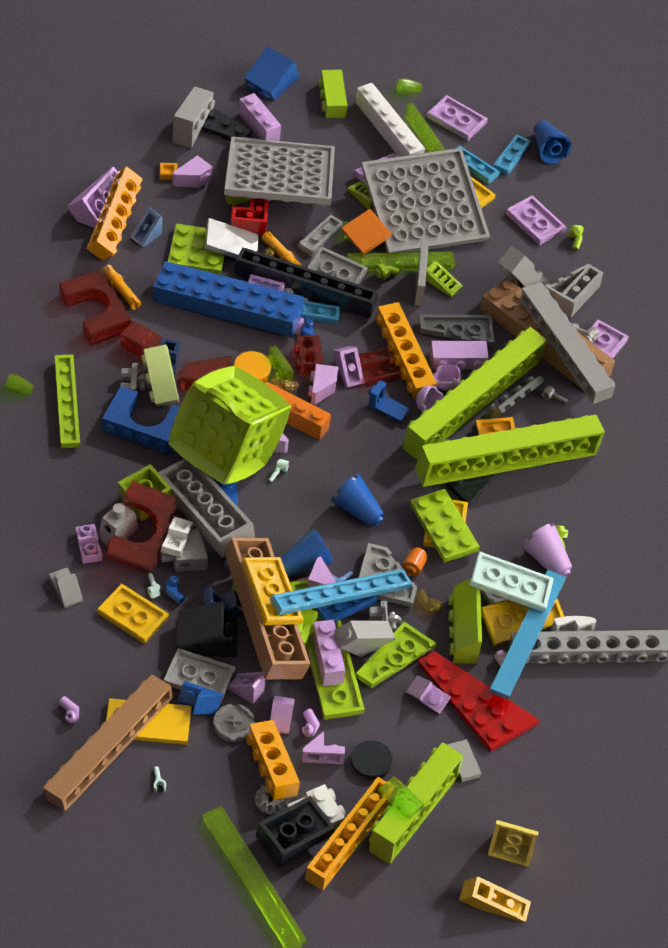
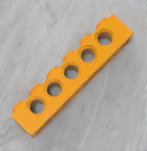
M127 166L115 174L86 248L102 261L115 255L117 251L116 246L122 238L121 233L127 225L126 220L131 215V207L136 202V194L141 189L142 178Z
M399 302L379 306L378 313L375 315L376 323L380 325L382 336L388 342V349L394 355L395 365L400 368L401 378L405 379L407 383L408 393H411L413 399L416 400L417 393L422 387L426 385L437 387L436 380Z
M379 777L376 778L307 866L306 881L322 891L326 888L370 831L373 824L381 817L387 806L391 804L395 793L394 786Z

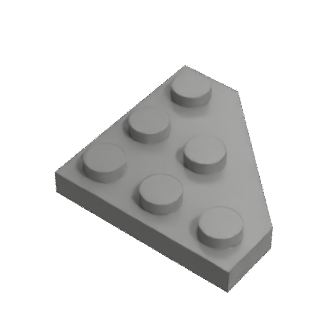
M368 543L359 578L403 568L399 562L394 560L391 556L392 553L387 547ZM412 582L409 589L375 596L378 600L413 608L417 586Z

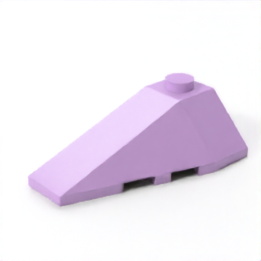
M111 167L67 206L78 222L95 228L117 173L114 167Z

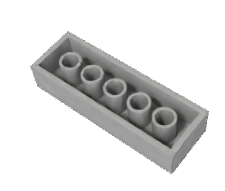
M183 459L158 472L172 488L174 504L189 521L193 522L194 527L199 529L201 535L222 558L225 556V551L231 538H255L253 523L210 476L195 468L188 461Z

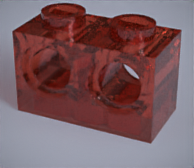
M319 335L297 336V342L293 344L294 355H297L296 369L300 370V376H311V371H315L316 364L324 365Z

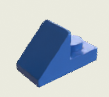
M184 681L178 702L194 707L193 714H215L219 710L223 694Z

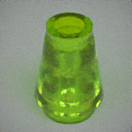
M403 77L397 80L396 91L400 92V94L421 93L422 83Z
M10 373L5 383V388H8V391L31 395L34 385L16 373L14 375Z

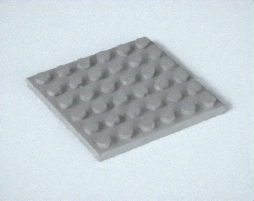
M231 137L224 195L247 197L249 199L261 198L269 201H293L302 204L314 203L321 206L331 205L335 146Z
M462 148L362 162L361 168L375 215L392 233V236L384 241L388 256L420 251L422 240L429 242L428 250L489 240V231Z

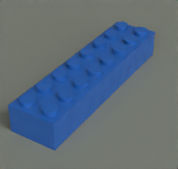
M167 261L164 262L153 285L154 302L293 337L297 322L300 320L303 312L304 296Z

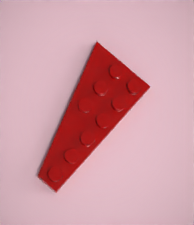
M434 651L418 660L419 667L433 684L451 697L448 702L489 752L539 724L540 720L512 701L490 693L489 686Z

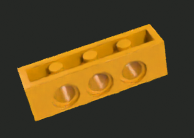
M274 720L250 724L246 740L247 744L251 745L253 749L254 760L258 761L260 775L265 778L267 792L271 793L273 800L298 796L300 782Z

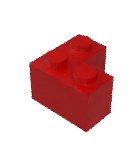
M261 198L251 199L250 208L232 206L231 225L259 234L258 236H263L267 229L269 200Z

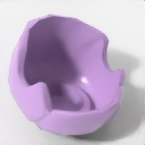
M454 365L439 366L436 368V373L433 374L437 388L442 391L453 390L461 379L460 370Z
M426 385L417 393L416 404L421 412L428 411L437 400L443 399V393L438 391L437 387Z

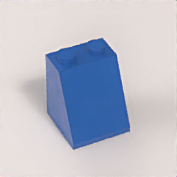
M266 46L244 79L247 84L246 86L251 91L256 90L264 98H270L275 101L299 79L300 74L293 60Z

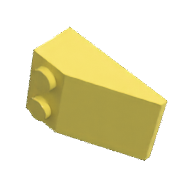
M497 820L488 856L529 867L538 832Z

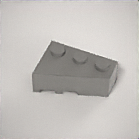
M194 86L174 115L172 143L192 149L210 110L214 107V92Z
M513 246L507 250L498 262L502 267L500 270L505 274L504 276L517 286L519 285L524 288L542 282L544 286L550 283L549 279L545 278L541 271H536L534 269L535 265Z
M587 264L571 272L569 276L561 277L551 285H545V288L549 290L552 298L558 302L562 312L572 317L600 287L603 272Z

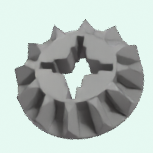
M262 785L256 792L255 803L263 813L274 815L286 809L289 798L272 800L268 804V799L272 795L267 792L266 786Z

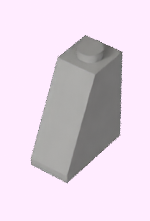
M350 621L334 630L340 647L361 658L395 640L388 621Z

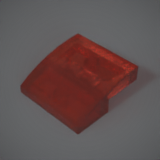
M388 348L359 354L366 387L376 385L380 380L386 383L401 379V372L394 364V357Z

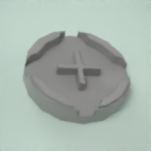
M227 704L219 708L215 713L213 721L214 731L225 741L241 742L246 739L250 724H254V716L243 705Z

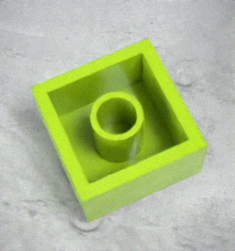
M151 464L118 482L120 498L135 512L140 521L174 503L172 488Z

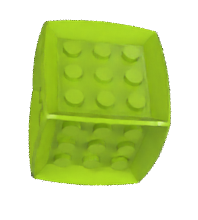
M236 366L218 369L204 375L191 385L176 414L168 444L191 465L223 484L237 482L251 476L266 465L282 436L290 414L291 405L267 384Z

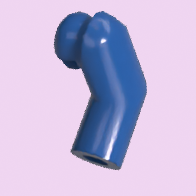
M307 319L302 324V336L314 345H317L320 337L313 333L314 322Z
M171 576L166 581L165 593L170 599L181 605L185 597L178 592L179 579Z

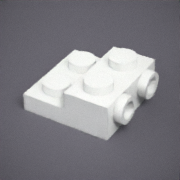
M325 784L306 792V797L287 804L288 808L311 796L334 825L335 829L340 826L346 817L343 806H337L334 801L336 800L334 791L331 788L327 789Z

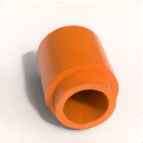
M417 547L409 551L402 564V568L408 576H418L427 561L426 552Z

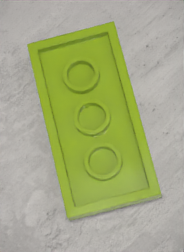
M445 489L410 501V506L444 563L479 551L480 546Z

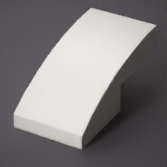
M174 517L169 526L168 535L162 545L161 552L180 557L191 532L193 522Z
M586 616L556 618L553 621L551 631H594L596 619Z

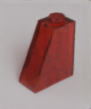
M232 356L184 363L183 370H179L177 381H180V389L189 390L191 385L204 375L218 369L231 367Z

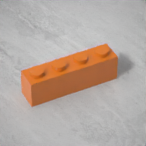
M266 381L265 384L291 405L287 424L320 441L330 427L331 414Z

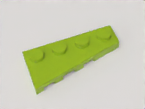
M403 622L393 633L395 640L380 647L356 673V678L370 688H373L436 648V643L406 622Z

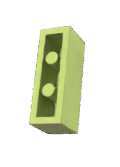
M167 345L144 349L145 355H142L144 366L148 367L149 373H146L147 383L152 386L153 391H150L152 403L155 402L158 407L179 402Z

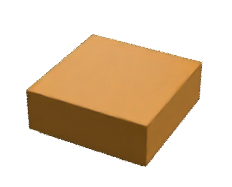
M160 163V180H172L173 172L177 170V163Z

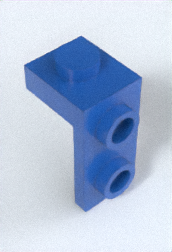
M380 380L368 392L370 396L368 406L401 422L409 413V408L385 396L386 383Z

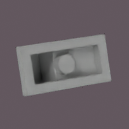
M68 568L49 574V579L64 609L83 602L77 577L75 574H71Z

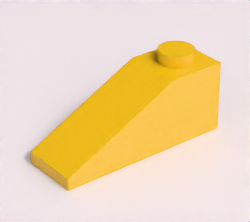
M478 876L464 881L459 901L476 909L521 922H526L531 903Z

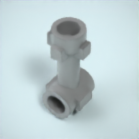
M571 323L577 329V332L590 342H595L598 338L599 331L595 327L584 330L579 328L577 323Z

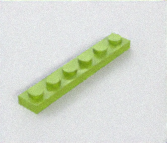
M55 355L61 448H79L80 434L74 355Z

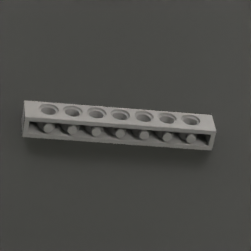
M668 630L541 632L526 664L668 661ZM517 632L511 633L509 647H511Z

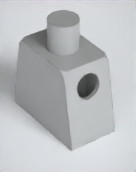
M123 503L115 504L113 509L101 519L98 540L111 550L115 549L138 529L135 512Z
M199 529L191 530L180 557L159 551L161 563L172 561L176 571L207 570L208 556Z

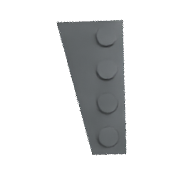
M419 315V328L422 334L459 341H486L487 346L490 347L495 345L491 315Z
M541 375L536 378L533 376L523 381L524 386L518 385L512 389L510 396L506 394L498 399L499 404L495 405L493 403L485 409L486 413L481 418L493 419L502 414L507 408L514 405L515 402L526 396L525 394L531 392L545 380Z

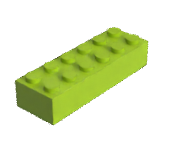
M443 742L438 748H433L429 755V760L422 762L419 766L418 774L415 777H410L406 784V789L403 792L399 791L396 795L395 803L392 806H387L383 812V818L373 824L371 828L372 835L369 838V852L389 865L392 863L459 777L463 754Z

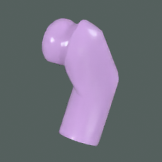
M66 696L62 697L59 705L66 710L65 720L73 724L79 719V707Z
M307 709L303 713L307 724L305 727H302V733L306 737H312L317 732L320 724L313 710Z

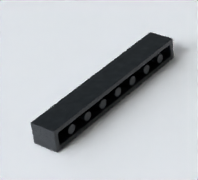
M242 247L236 258L235 274L249 278L250 274L282 282L285 283V288H291L293 293L329 305L339 306L342 309L371 318L377 305V290Z

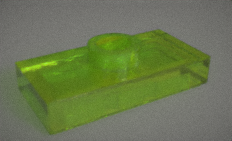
M395 776L379 788V792L408 820L424 808V803Z

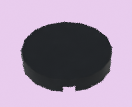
M369 740L363 741L355 747L352 752L351 764L358 775L374 780L377 777L382 778L388 774L392 766L393 757L386 745L378 741Z

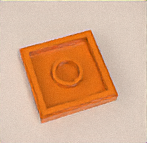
M371 209L342 227V232L362 255H365L392 236V233Z

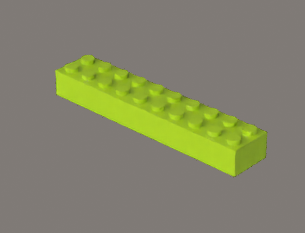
M529 327L526 331H521L514 341L510 340L503 350H498L492 359L486 360L481 365V368L473 370L466 380H461L454 390H449L443 399L437 400L432 405V408L428 411H423L416 421L412 420L407 426L403 449L418 460L423 445L440 443L449 438L540 362L547 339L532 327Z
M585 415L580 418H569L557 422L552 421L546 424L480 434L473 437H463L451 441L446 440L434 444L429 443L421 447L415 470L422 486L426 487L594 456L597 454L605 431L597 415Z

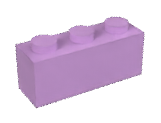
M255 93L240 98L239 115L257 137L262 140L280 141L281 124Z
M432 341L430 348L431 369L436 370L437 367L442 365H454L459 370H478L488 360L486 341Z
M334 620L314 622L312 637L323 686L343 684L345 667L340 645L334 632L336 629Z

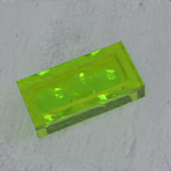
M276 345L269 347L267 358L270 360L271 366L276 370L278 378L282 379L285 385L292 383L293 369Z

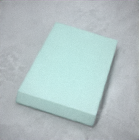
M479 551L469 586L545 612L554 578Z

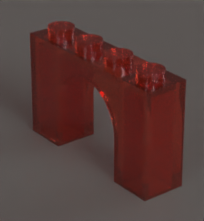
M99 269L59 283V295L66 307L85 301H98L108 308L101 315L83 320V334L90 346L131 332L133 321L130 313L125 311L123 302L118 300L114 288L109 286L107 277L103 276Z
M131 481L122 503L140 509L150 516L154 525L152 538L146 542L136 543L113 535L108 542L104 558L145 573L155 569L159 560L156 557L158 550L161 551L165 541L162 539L164 532L167 533L171 522L168 521L170 514L174 515L177 504L174 503L176 497Z

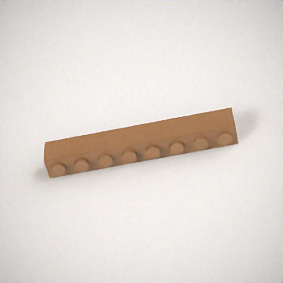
M152 674L147 680H144L140 687L128 696L126 702L117 708L107 721L101 724L99 730L93 736H90L79 750L74 752L72 758L60 767L56 775L45 783L43 790L46 800L66 811L173 698L171 685Z

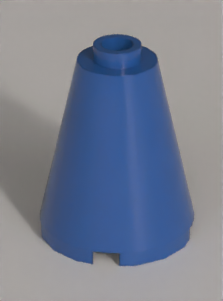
M545 120L537 122L533 131L540 158L548 164H557L562 158L566 159L572 149L569 137Z
M356 474V479L353 477L349 478L336 491L339 495L336 498L334 496L331 498V501L336 506L370 527L373 525L377 527L384 520L382 509L359 474Z
M315 529L309 531L281 557L287 577L311 571L318 557L323 559L326 566L333 562L328 547L324 546L322 543L324 540Z

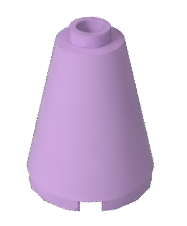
M553 523L551 525L547 524L531 534L533 537L530 541L527 538L522 543L523 549L544 568L565 577L571 573L572 565Z

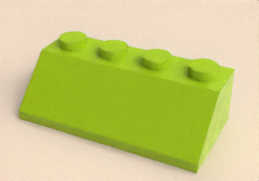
M471 578L454 585L452 594L449 593L448 605H452V610H449L448 616L449 622H452V626L449 627V638H452V643L449 646V655H453V663L477 664L481 649L480 589L469 586Z

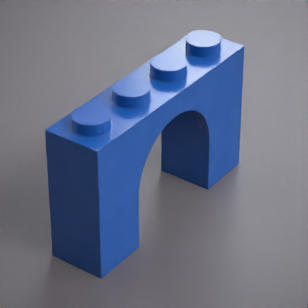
M120 386L102 418V430L172 455L175 450L168 444V440L179 406L173 404L164 421L158 425H139L131 419V415L138 404V392Z

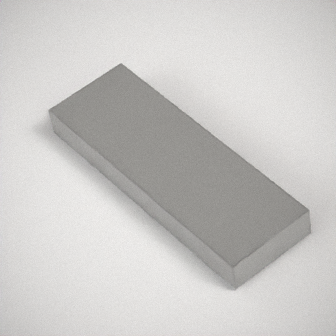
M330 214L298 243V248L312 257L320 246L323 247L342 230L344 222Z

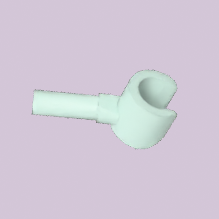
M279 459L276 469L268 481L272 483L280 471L287 472L289 461Z
M150 573L148 577L151 586L147 588L150 598L153 599L160 596V586L156 584L153 574Z
M154 767L155 782L153 790L157 793L156 786L161 785L165 792L166 782L160 777L159 767Z

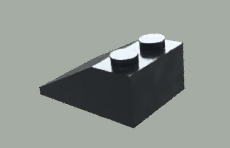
M309 796L259 822L255 837L276 865L281 868L299 858L332 832L335 827L313 798Z

